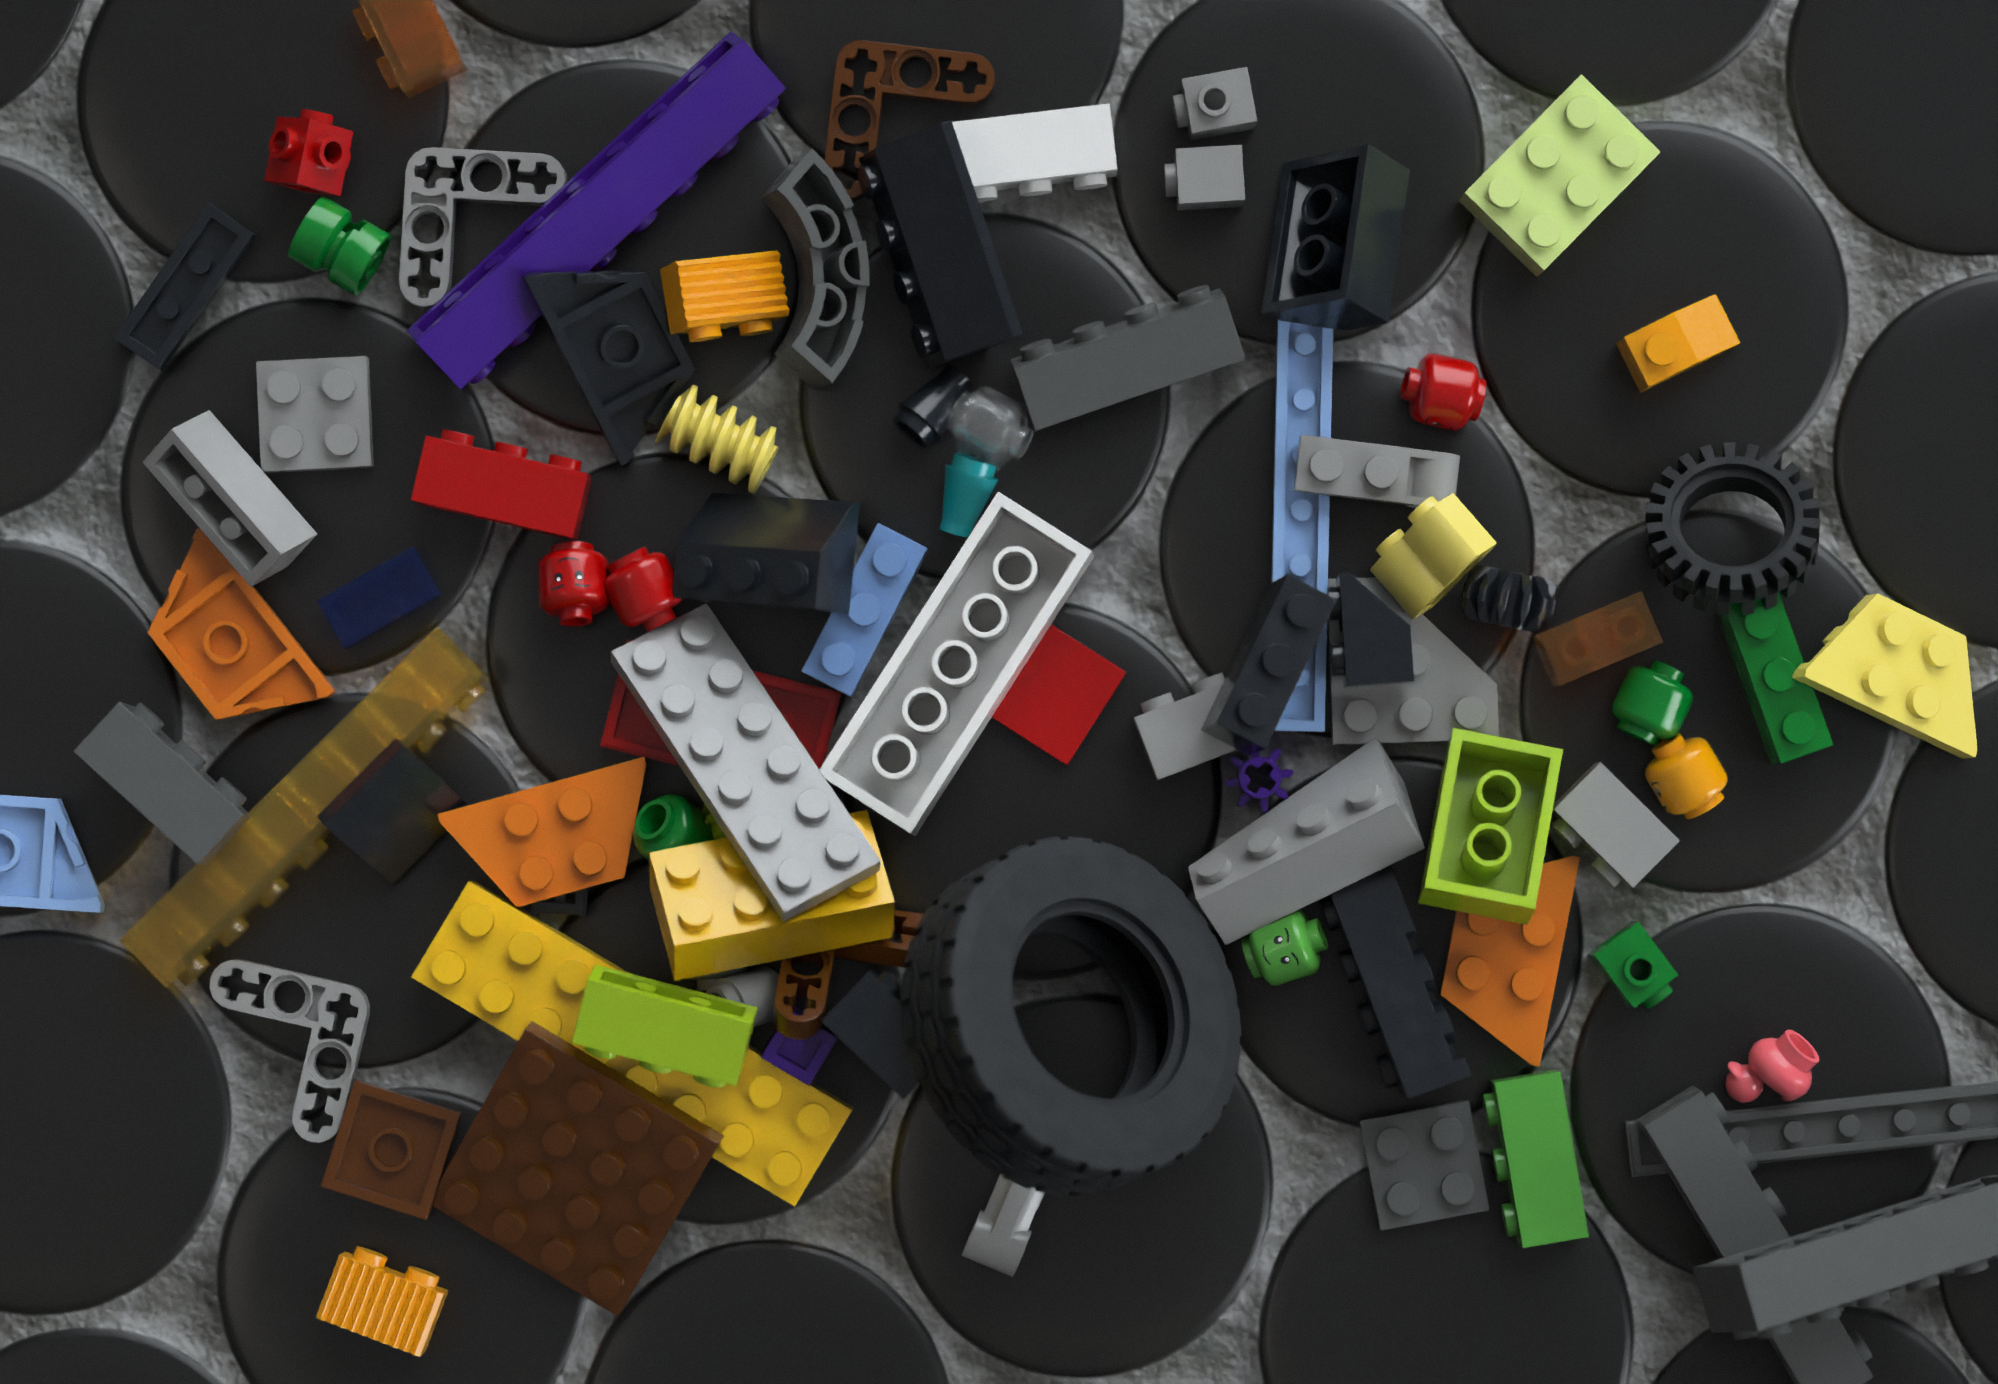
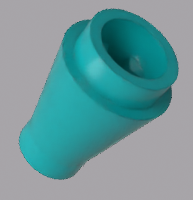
M954 453L952 464L945 465L943 513L940 530L968 538L999 480L994 477L997 464L988 460L982 462L971 455Z

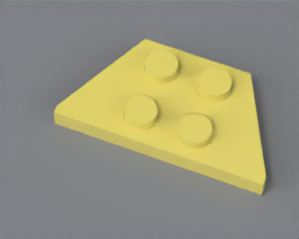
M1878 593L1865 595L1849 612L1847 621L1843 625L1835 627L1822 641L1825 646L1809 663H1801L1794 671L1793 679L1962 759L1976 757L1978 749L1966 636Z

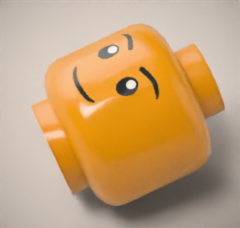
M1678 733L1674 739L1662 740L1656 747L1652 748L1655 758L1646 767L1645 776L1667 813L1672 815L1683 814L1686 819H1692L1711 810L1724 799L1721 791L1727 784V774L1706 739L1694 737L1684 740L1681 733Z

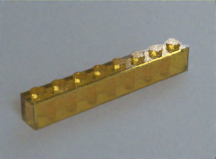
M436 627L249 812L252 817L207 866L196 864L120 941L166 988L175 987L180 981L188 987L210 966V963L204 958L219 943L225 948L229 947L250 926L244 918L259 903L266 909L288 889L289 885L283 879L296 866L300 864L306 870L329 848L323 840L331 831L323 825L317 815L396 737L412 752L417 747L423 753L430 749L447 731L441 723L456 708L464 714L486 693L487 690L481 684L489 675L444 629Z

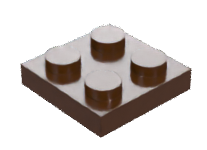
M358 1079L354 1080L321 1187L424 1220L429 1219L436 1190L443 1176L463 1113Z

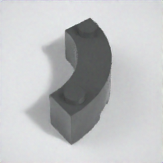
M811 148L795 157L760 199L772 210L786 231L794 251L798 270L799 289L794 318L783 342L774 354L809 386L817 390L834 382L856 346L864 323L862 316L865 307L866 287L870 286L866 241H862L857 221L851 207L854 206L852 200L829 165Z

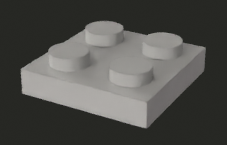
M367 356L256 361L261 470L264 473L374 468L369 358Z

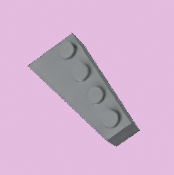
M1375 737L1188 866L1196 901L1225 945L1425 847L1405 783L1379 740Z

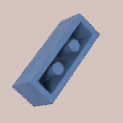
M877 523L853 570L849 614H830L802 669L805 675L852 699L854 698L928 554V548Z

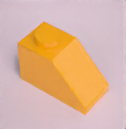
M1714 294L1623 337L1616 345L1641 393L1740 344V341L1717 295Z

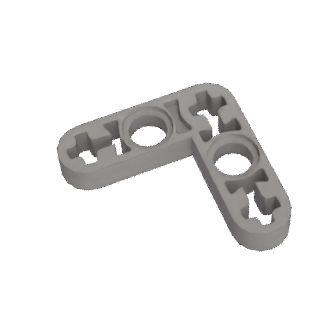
M430 147L423 148L414 153L407 163L404 188L399 284L405 299L415 307L430 309L451 290L457 202L542 206L567 183V175L560 162L550 155L527 152ZM435 159L441 170L457 171L455 161L465 160L461 170L464 190L454 191L457 182L449 178H439L435 182V188H427L426 181L421 177H417L418 169H427L429 160ZM482 162L495 163L502 170L500 185L490 192L479 191L472 184V172ZM510 163H520L517 170L519 175L530 176L537 175L538 166L545 165L547 166L548 173L553 177H557L556 184L547 185L545 194L539 195L533 184L517 182L519 193L508 194L513 181ZM423 214H436L444 223L443 235L434 243L425 244L419 242L413 232L415 221ZM412 250L427 255L443 252L442 262L431 259L430 262L431 276L434 279L440 280L439 288L430 289L428 298H421L420 291L415 287H411L412 279L421 278L423 261L420 258L411 260Z
M234 959L221 963L210 977L209 988L213 999L219 1005L239 1012L312 1028L292 1112V1123L295 1131L309 1142L321 1143L334 1138L338 1134L354 1084L370 1016V1003L367 995L360 988L351 984L252 961ZM236 968L243 970L242 979L244 981L259 985L263 984L262 973L271 975V979L264 990V1008L255 1006V1002L260 996L259 994L242 992L238 994L236 1000L229 998L230 989L222 986L223 977L233 976ZM294 981L299 983L304 989L305 1002L294 1013H287L276 1004L275 992L282 982ZM344 993L351 995L350 1004L358 1007L357 1017L347 1018L342 1034H354L352 1045L339 1038H321L323 1027L329 1031H335L338 1015L333 1011H329L331 1001H340ZM335 1047L345 1055L347 1060L346 1069L339 1078L328 1079L318 1072L316 1058L324 1048ZM310 1082L323 1088H341L339 1099L333 1095L327 1096L325 1113L333 1116L332 1125L322 1126L319 1133L312 1131V1121L304 1118L305 1110L315 1109L320 1097V1092H309Z

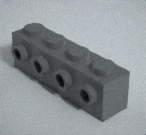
M1209 285L1194 287L1178 294V303L1160 309L1157 308L1156 303L1141 305L1125 313V321L1105 327L1104 321L1088 323L1072 331L1074 338L1054 345L1051 339H1043L1020 348L1021 356L1011 359L1035 431L1245 360L1246 358L1226 297L1221 289L1210 291Z

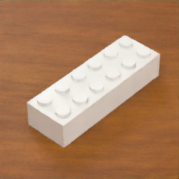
M997 492L819 769L825 779L916 836L1094 558L1092 551L1005 495Z

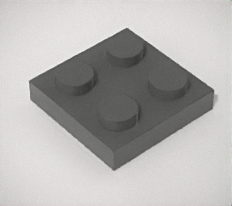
M1468 1100L1359 1120L1378 1226L1381 1231L1490 1210Z

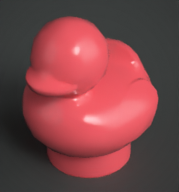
M1786 1030L1778 1039L1772 1037L1760 1039L1753 1044L1749 1051V1064L1742 1065L1734 1061L1728 1063L1729 1073L1725 1081L1727 1093L1735 1101L1742 1103L1752 1102L1760 1096L1765 1083L1780 1094L1783 1101L1796 1100L1805 1095L1811 1087V1069L1819 1062V1056L1813 1046L1793 1030Z

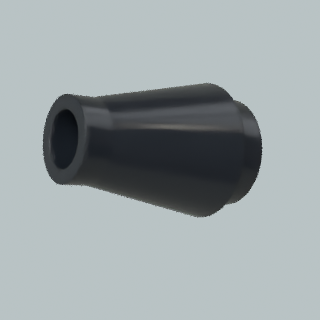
M946 365L937 376L898 404L900 411L893 418V421L909 439L919 446L927 448L933 440H941L963 397L972 387V384L958 369L951 365Z

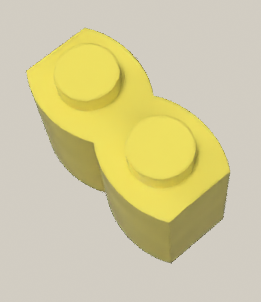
M1454 493L1440 502L1433 496L1426 499L1407 517L1413 525L1406 533L1398 529L1376 548V552L1381 557L1371 567L1370 571L1413 620L1436 605L1497 544Z

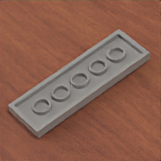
M707 603L611 651L612 665L783 922L880 871L881 860Z

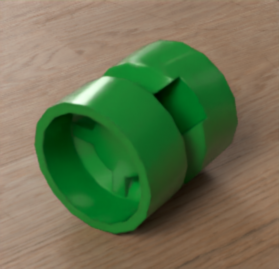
M322 196L312 206L299 226L291 242L288 257L314 273L326 269L330 282L357 297L367 287L377 272L388 251L392 236L365 219L356 224L353 223L352 213L349 210Z

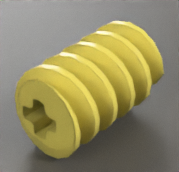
M693 384L673 404L660 428L655 443H659L671 433L670 450L677 454L690 443L689 460L697 464L710 454L709 471L714 474L719 473L730 464L728 481L736 485L749 474L748 491L754 494L764 480L778 452L779 447L774 445L777 428L770 426L760 436L755 435L757 417L752 415L742 425H736V406L732 405L722 415H717L718 397L712 395L701 406L696 404L698 386Z

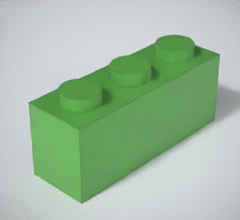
M1553 1069L1489 1080L1491 1093L1483 1094L1482 1098L1488 1127L1497 1126L1501 1148L1492 1149V1158L1497 1181H1507L1510 1203L1501 1204L1507 1237L1516 1236L1517 1244L1522 1248L1589 1237L1561 1071Z

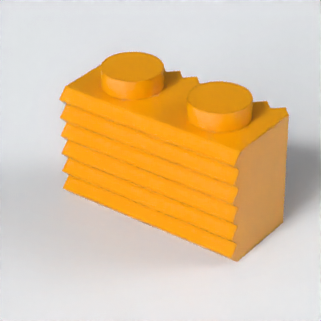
M778 250L675 261L661 268L660 274L670 335L688 333L689 342H701L722 337L721 329L739 327L740 336H753L772 332V323L787 317L790 310L787 306L788 298L785 295L786 287L783 284L784 276L781 273V255Z
M356 1246L354 1254L346 1251L339 1254L316 1318L420 1357L423 1355L428 1347L448 1294L447 1289L437 1286L440 1277L414 1266H408L406 1274L385 1266L388 1259L387 1256L360 1246Z

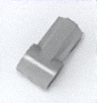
M1000 1174L985 1211L980 1210L961 1256L1013 1277L1032 1232L1028 1229L1045 1193L1037 1192L1033 1187L1029 1189L1003 1178L1002 1174Z

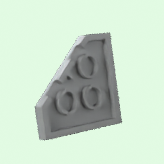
M1376 577L1356 578L1410 625L1414 682L1344 688L1343 676H1333L1331 664V643H1340L1339 620L1329 621L1328 617L1332 745L1367 744L1375 737H1377L1380 744L1445 742L1449 740L1453 728L1499 737L1497 683L1423 614L1413 620ZM1328 579V587H1336V579Z

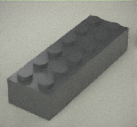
M1998 1175L1976 1178L1693 1267L1711 1333L1733 1332L1735 1340L1757 1336L1758 1339L1771 1338L1790 1332V1324L1804 1320H1807L1808 1323L1825 1321L1840 1316V1308L1857 1304L1858 1308L1888 1301L1891 1299L1889 1292L1907 1288V1292L1917 1291L1940 1284L1939 1276L1956 1273V1276H1962L1989 1268L1988 1261L1998 1259Z

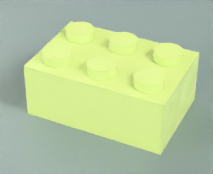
M1581 74L1470 186L1459 202L1538 278L1661 151Z

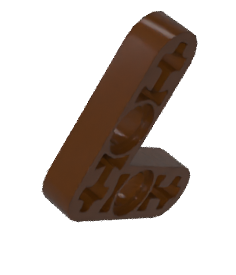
M867 40L853 41L845 45L839 52L836 61L824 161L833 172L834 170H843L846 151H834L836 142L852 148L868 145V152L877 148L883 96L963 106H975L985 102L992 94L995 86V75L992 65L983 56L970 52ZM858 53L868 54L869 63L877 65L876 72L866 73L863 88L864 93L875 91L874 100L860 95L841 97L842 88L850 91L854 90L855 78L853 70L846 69L845 66L847 62H855ZM910 59H922L932 69L930 81L921 88L908 87L900 78L902 65ZM939 61L950 62L947 69L948 74L962 75L965 74L967 66H976L978 76L986 78L985 85H976L974 93L967 94L964 93L963 83L946 80L947 92L936 91L940 81ZM852 106L865 109L871 117L868 130L860 136L847 135L839 126L841 113ZM856 151L855 156L856 172L861 167L858 158L864 155ZM854 181L852 189L846 190L852 201H857L865 196L859 181Z
M894 910L892 938L782 959L773 1013L774 1026L777 1031L785 1037L799 1040L813 1037L821 1030L835 958L903 967L910 940L916 936L914 933L924 914ZM894 933L901 934L900 943L893 942ZM802 961H809L818 965L821 971L813 976H803L796 973L792 966ZM796 995L807 997L806 1009L803 1015L792 1014L795 1009Z

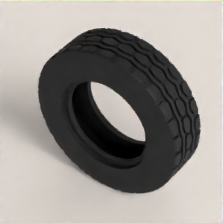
M1055 836L1033 840L1028 844H1022L958 879L957 882L951 884L933 901V906L926 910L914 932L916 936L910 940L903 964L905 972L902 974L901 1021L904 1041L907 1043L909 1050L908 1056L916 1079L920 1081L924 1090L922 1091L936 1116L940 1117L944 1122V1127L963 1148L966 1147L974 1158L994 1173L998 1172L1002 1174L1003 1178L1027 1189L1033 1187L1037 1192L1062 1197L1067 1194L1071 1197L1108 1192L1174 1163L1197 1147L1202 1139L1209 1135L1222 1116L1220 1111L1225 1109L1235 1085L1234 1077L1238 1073L1241 1046L1239 1045L1241 1038L1240 1009L1237 1008L1236 999L1238 997L1231 971H1228L1225 963L1226 958L1215 935H1212L1207 927L1208 923L1193 902H1189L1184 896L1185 893L1165 874L1162 875L1156 871V867L1133 853H1126L1125 849L1100 840L1093 842L1090 838L1064 836L1061 839ZM1038 934L1057 937L1077 946L1102 967L1118 990L1130 1025L1131 1054L1125 1079L1119 1091L1112 1099L1089 1097L1066 1087L1043 1068L1027 1046L1019 1029L1013 1008L1012 976L1016 957L1028 935Z

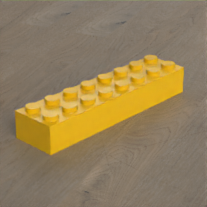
M468 881L411 978L519 1041L529 1023L533 1021L588 1054L584 1050L585 1046L572 1043L587 979L595 964L626 973L629 972L522 908H517L512 902L480 883ZM751 1045L748 1046L743 1070L737 1085L726 1084L725 1087L721 1088L700 1084L693 1079L694 1075L673 1069L670 1073H656L646 1070L635 1059L619 1055L614 1059H604L590 1055L724 1135L712 1158L794 1207L854 1108L815 1083L811 1082L810 1085H807L762 1059V1052Z

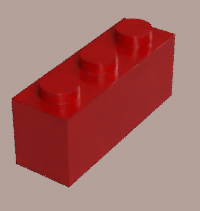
M442 429L440 438L426 435L411 501L423 506L578 541L593 478L590 474L580 471L581 461L550 454L548 464L526 459L528 449L502 442H496L494 451L473 446L474 436Z

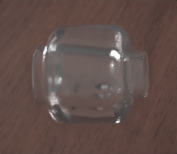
M988 386L979 387L973 393L969 391L964 392L955 403L947 424L948 430L953 432L952 441L958 451L980 462L991 464L994 467L1003 466L1012 457L1020 459L1027 451L1034 433L1033 429L1028 427L1029 412L1026 405Z

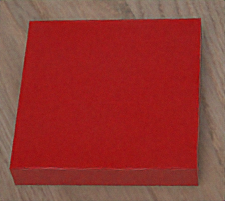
M1051 624L991 718L1068 766L1127 672Z

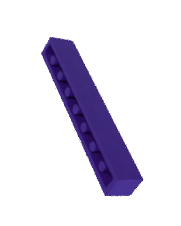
M730 31L417 320L407 332L460 389L468 382L475 384L481 381L494 368L496 363L494 358L509 344L514 347L525 341L536 327L534 321L541 316L522 278L523 275L529 272L598 271L602 269L616 255L617 249L615 246L631 232L632 234H638L646 229L658 214L655 209L671 195L677 197L686 192L697 180L698 174L696 172L711 158L719 159L727 154L736 145L739 139L737 134L752 120L758 122L767 117L778 105L779 99L777 97L786 88L749 45Z

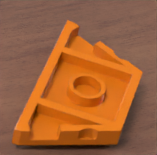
M197 528L188 554L180 570L177 569L168 588V596L163 606L158 609L147 633L214 719L223 720L329 698L337 693L254 586L250 587L203 531Z
M645 757L637 758L437 814L438 819L443 827L518 908L625 878L647 764Z
M1567 856L1543 863L1536 908L1528 925L1455 911L1439 990L1441 997L1502 1042L1529 1065L1540 1067L1580 857Z

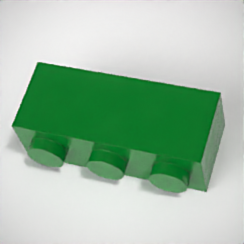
M1779 592L1777 593V606L1765 610L1761 600H1755L1754 614L1741 615L1740 602L1729 604V616L1718 615L1771 765L1781 764L1832 746L1833 742L1814 689L1792 678L1796 668L1801 663H1804Z

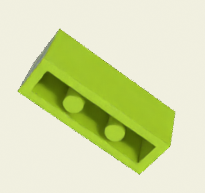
M595 964L586 982L572 1043L585 1046L584 1050L595 1057L614 1059L619 1055L638 1060L642 1068L652 1072L670 1073L673 1069L692 1074L696 1082L709 1087L721 1088L725 1087L726 1084L736 1086L743 1070L758 1007Z

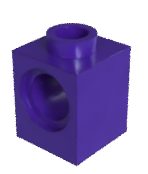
M795 1005L792 1014L803 1015L805 1010ZM824 1023L816 1035L799 1040L785 1037L775 1028L762 1050L761 1058L803 1083L810 1085L838 1037Z

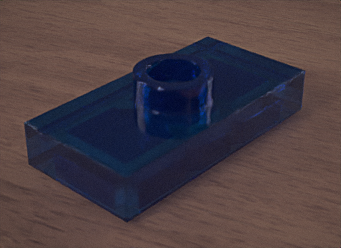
M412 546L322 597L317 602L343 648L347 650L440 597L442 593L417 549Z

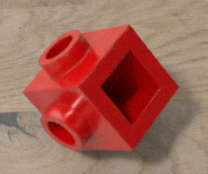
M301 109L300 118L277 116L275 129L269 141L270 154L264 181L306 194L341 196L345 172L351 159L350 147L354 131L332 125L334 116L314 110Z

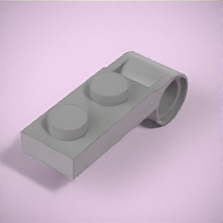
M1300 435L1293 491L1401 504L1416 509L1431 496L1440 502L1452 493L1456 495L1460 456L1438 451Z

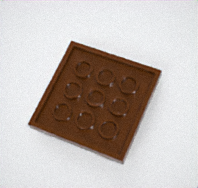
M531 1021L524 1030L442 1176L432 1206L614 1315L619 1316L724 1135Z

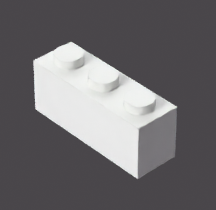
M1110 103L952 122L979 202L995 200L998 198L997 191L1019 188L1020 196L1044 195L1053 192L1052 184L1074 182L1075 190L1101 188L1107 186L1108 177L1117 176L1118 169Z

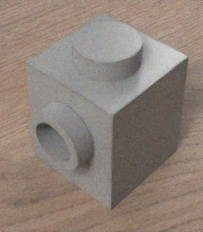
M1247 67L1183 78L1180 85L1181 94L1172 95L1177 127H1188L1190 141L1251 130L1256 127L1257 116Z

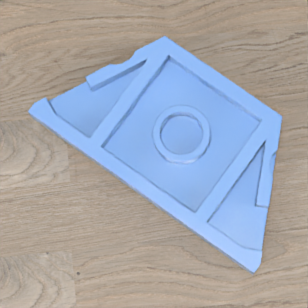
M0 795V906L104 913V901L62 799Z

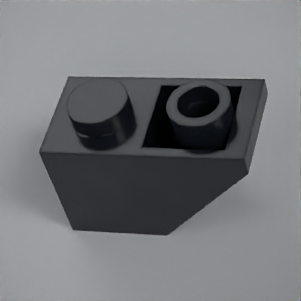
M1339 574L1336 576V587L1327 588V595L1337 600L1329 615V621L1339 620L1340 643H1331L1333 676H1343L1344 688L1414 682L1410 625L1352 574Z

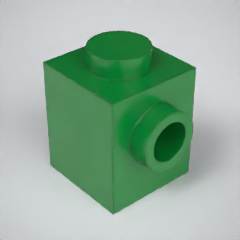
M1631 921L1588 953L1629 1008H1636L1642 1004L1648 1010L1673 991L1668 983L1676 978L1678 974L1639 921Z

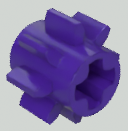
M1274 750L1268 758L1260 757L1259 752L1250 755L1251 759L1246 762L1233 756L1229 759L1231 764L1239 770L1237 778L1228 779L1224 782V785L1227 787L1239 786L1243 794L1238 799L1237 806L1242 807L1247 804L1250 798L1258 799L1260 810L1267 812L1269 806L1267 797L1272 794L1281 799L1289 797L1287 792L1280 788L1279 785L1281 778L1289 777L1294 772L1291 769L1279 770L1275 762L1280 757L1281 750ZM1263 763L1268 765L1271 770L1268 772L1267 777L1273 782L1272 787L1269 790L1261 787L1255 792H1251L1247 788L1250 778L1244 773L1246 768L1250 766L1257 769Z

